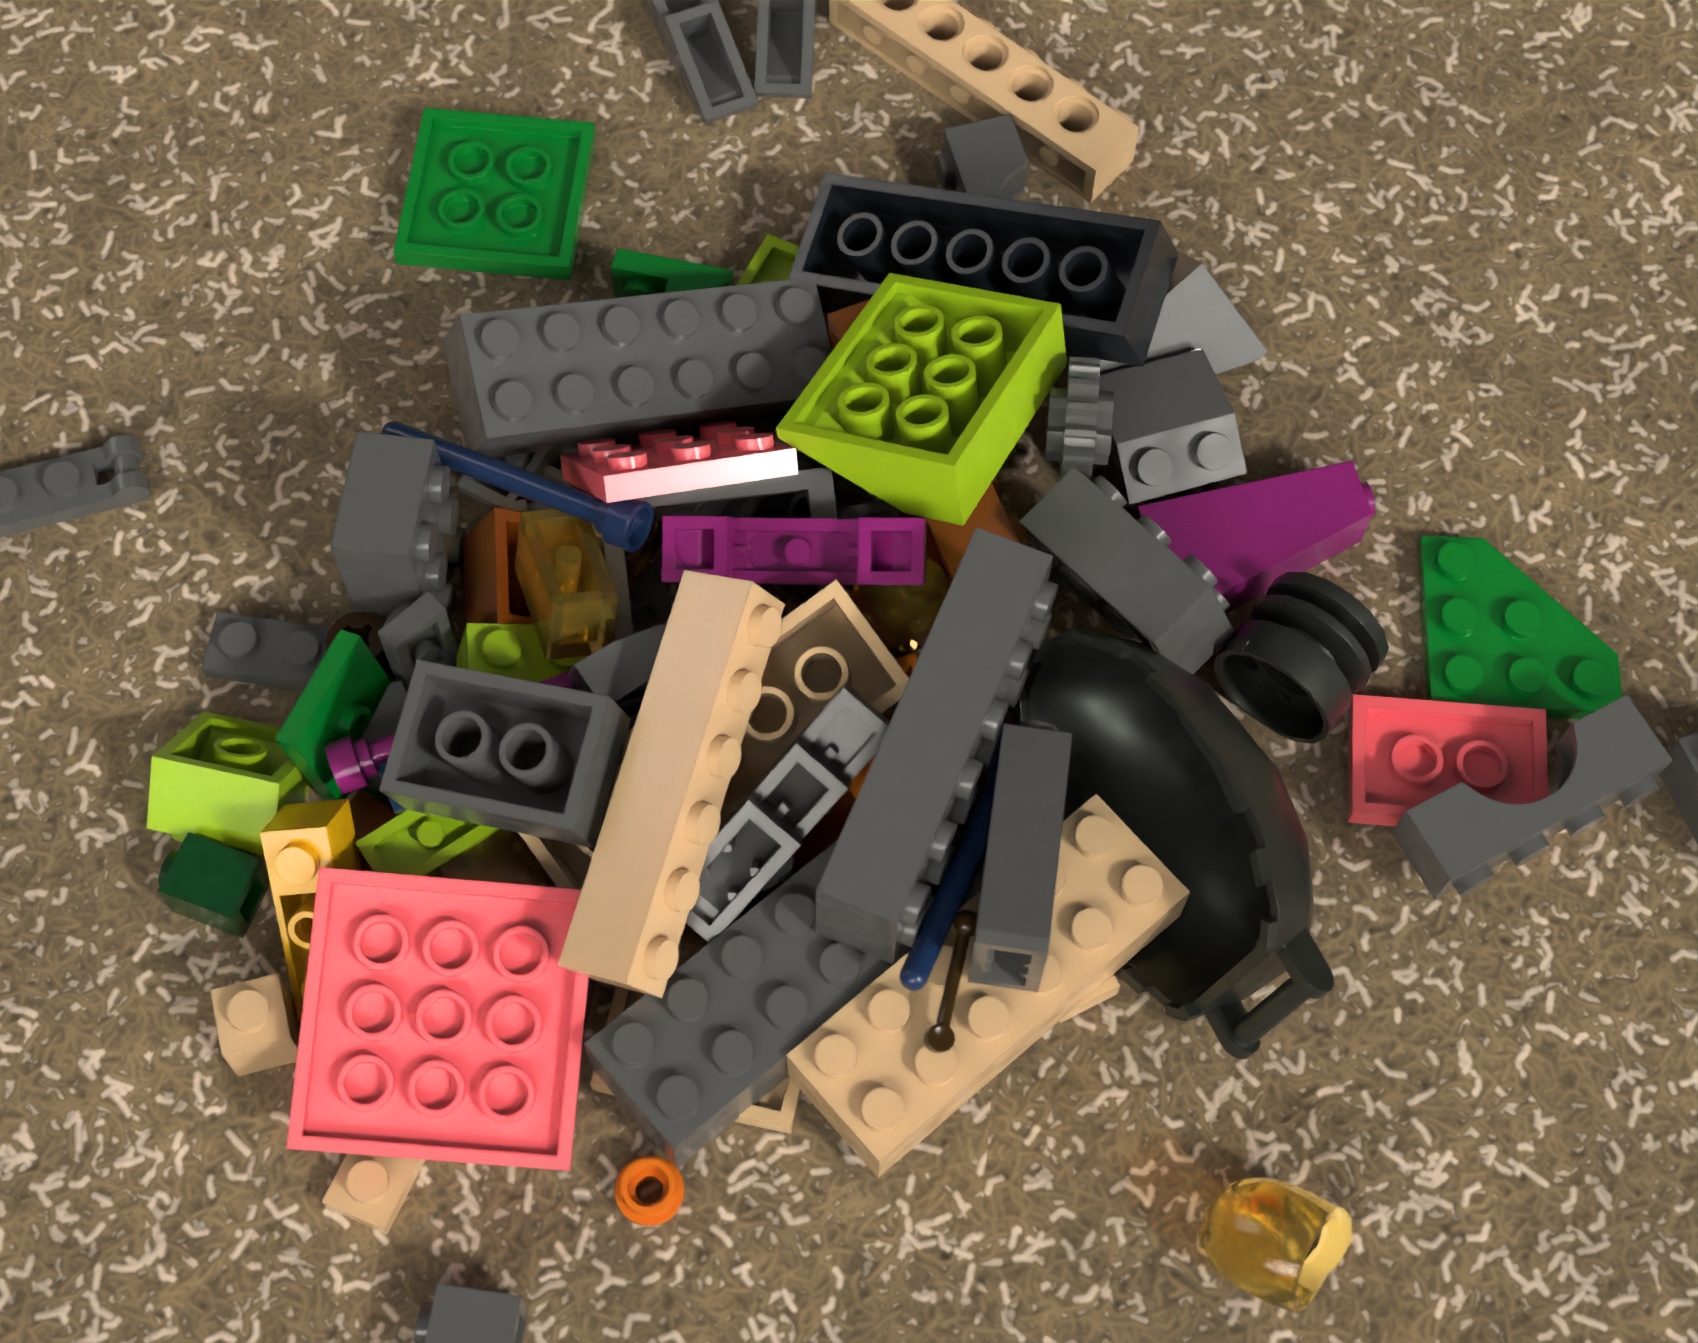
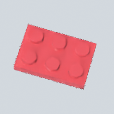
M1352 694L1353 697L1348 708V823L1396 827L1406 811L1461 782H1464L1470 788L1489 799L1509 804L1532 803L1549 796L1546 709Z

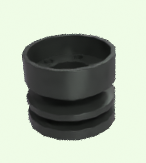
M1286 572L1274 580L1267 590L1266 597L1259 600L1253 607L1251 620L1240 625L1216 655L1213 668L1221 687L1242 711L1280 736L1295 742L1315 744L1326 739L1350 706L1352 694L1365 687L1370 674L1377 671L1385 660L1389 645L1385 631L1372 612L1351 593L1327 579L1307 572Z

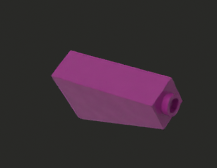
M1352 460L1141 505L1137 507L1135 520L1138 521L1144 514L1150 517L1170 537L1172 542L1168 547L1182 561L1191 554L1212 572L1218 580L1214 587L1230 605L1224 611L1226 614L1266 593L1274 580L1284 573L1305 572L1361 542L1370 518L1375 515V501L1370 485L1366 481L1360 482Z

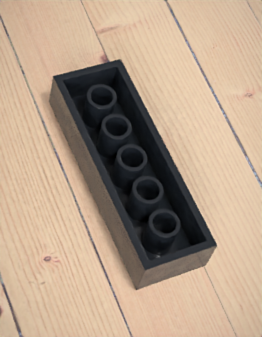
M825 172L788 280L814 277L823 313H831L871 299L889 273L1059 303L1062 310L1066 354L1100 358V360L1143 367L1179 254L1160 220Z

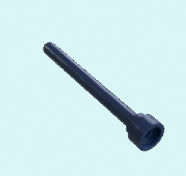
M391 421L382 428L381 434L434 439L441 465L448 466L451 470L595 524L596 531L602 534L603 540L607 544L628 552H635L644 544L650 533L654 513L649 502L636 498L606 503L593 495L403 423Z
M1000 743L991 764L987 765L990 776L900 971V982L908 990L917 991L926 985L953 925V919L962 905L986 851Z

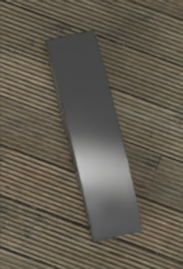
M847 683L838 690L721 824L716 838L710 844L699 878L700 890L698 899L694 907L689 911L686 924L708 943L726 929L801 846L803 838L849 789L850 782L876 755L890 721Z

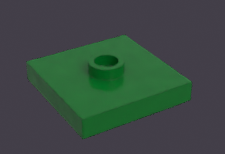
M342 629L336 634L275 737L278 744L321 798L326 800L346 799L349 793L342 794L336 783L326 755L325 744L350 735L354 741L361 739L388 685L392 684L361 636Z

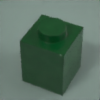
M188 832L179 850L171 851L165 858L159 873V888L157 891L172 912L244 938L270 886L268 871L260 858Z

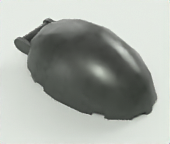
M1078 627L1070 629V631L1054 638L1044 639L1039 650L1032 649L1030 660L1033 666L1015 705V725L1025 720H1038L1054 725L1060 732L1072 733L1063 821L1097 794L1190 891L1180 917L1121 967L1123 971L1118 976L1138 994L1148 991L1165 1007V1015L1184 1022L1205 1015L1225 1051L1234 1058L1247 1059L1259 1049L1261 1045L1260 1039L1309 998L1320 999L1332 990L1335 984L1334 975L1310 934L1314 899L1309 842L1280 771L1205 681L1143 643ZM1287 971L1290 978L1247 1013L1241 1001Z

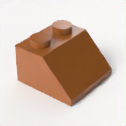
M494 507L463 537L465 626L466 623L596 626L597 649L603 648L602 638L614 637L611 611L599 613L595 574L607 573L604 547H591L588 524Z

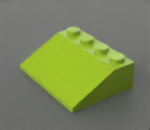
M889 273L776 427L778 438L903 513L964 526L1050 392V387H1053L1067 365L1061 304Z

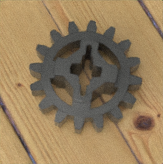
M1069 356L1066 388L1050 387L1045 461L1060 462L1059 481L1074 466L1092 481L1093 464L1108 465L1112 440L1114 391L1099 390L1100 358Z

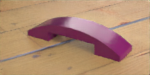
M663 516L662 582L680 583L684 570L753 581L755 584L829 585L837 579L840 585L926 586L927 518L858 517V519Z

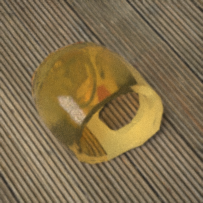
M1253 1177L1230 1183L1206 1207L1198 1229V1241L1200 1250L1207 1254L1210 1264L1238 1288L1268 1305L1298 1313L1305 1309L1317 1294L1327 1275L1340 1264L1352 1242V1223L1345 1209L1312 1192L1285 1181ZM1322 1230L1318 1246L1307 1257L1313 1242Z

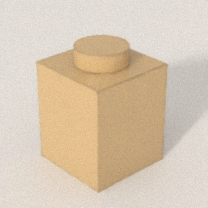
M279 973L210 990L221 1054L238 1077L296 1062L300 1030L295 1003L291 992Z

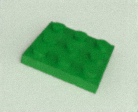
M424 107L393 249L396 264L571 281L597 138L595 123Z

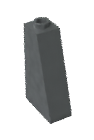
M1025 720L1017 725L1003 724L968 977L969 983L1038 992L1049 949L1072 733L1060 732L1054 725L1047 722Z

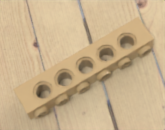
M829 0V22L971 121L976 122L1011 114L1027 159L1090 203L1134 160L1139 127L1132 123L1124 112L1116 108H1110L1088 93L1078 81L1066 78L1042 62L1035 52L1028 48L1020 47L998 32L988 20L977 18L953 0Z

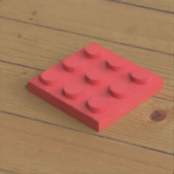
M716 421L699 425L700 435L677 436L675 429L646 431L639 434L640 443L630 445H616L615 438L589 439L577 443L578 452L560 455L563 480L606 503L798 474L796 448L774 441L772 433H755L754 427H737L736 421Z

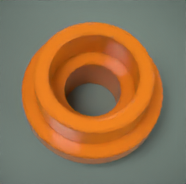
M641 1156L630 1161L623 1167L616 1179L615 1199L618 1208L629 1221L637 1225L649 1227L661 1225L669 1221L679 1211L684 1199V1183L679 1170L669 1160L659 1156ZM646 1181H656L663 1187L662 1196L654 1203H644L637 1197L639 1186Z

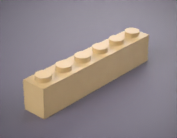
M684 570L557 966L597 981L659 998L663 997L667 981L674 973L678 963V946L689 911L694 907L698 899L700 890L699 878L709 846L716 838L720 828V811L728 785L740 764L741 744L751 712L756 708L760 700L761 680L771 647L777 642L781 632V615L785 604L753 581Z

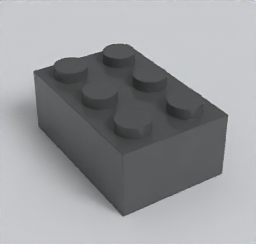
M356 432L330 544L355 612L374 613L386 622L389 615L396 608L407 602H415L424 593L429 591L445 607L449 621L453 617L456 587L454 583L449 582L453 564L462 565L464 562L463 537L467 534V530L458 525V498L450 497L449 493L450 469L448 466L441 465L434 439Z
M1074 466L1019 523L1037 550L1053 556L1051 571L1127 640L1143 643L1194 674L1235 633L1224 612L1230 605L1214 587L1218 580L1193 555L1189 554L1182 561L1168 547L1172 542L1170 537L1150 517L1144 514L1136 521L1123 508L1127 503L1125 498L1105 478L1099 475L1092 482Z
M417 660L379 791L407 810L595 848L604 822L631 718L609 696Z

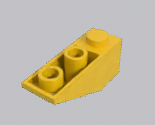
M349 799L285 804L260 832L298 1021H301L319 867L361 871V860L355 843L357 839Z

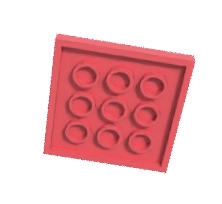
M319 867L286 1149L571 1171L589 977L557 965L581 889Z

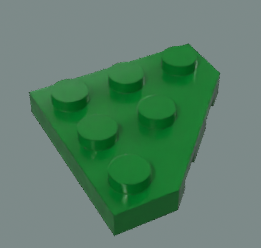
M1420 537L1417 543L1426 700L1546 709V718L1581 719L1622 697L1618 654L1484 538Z

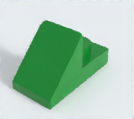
M620 248L616 249L611 265L615 298L734 286L733 270Z

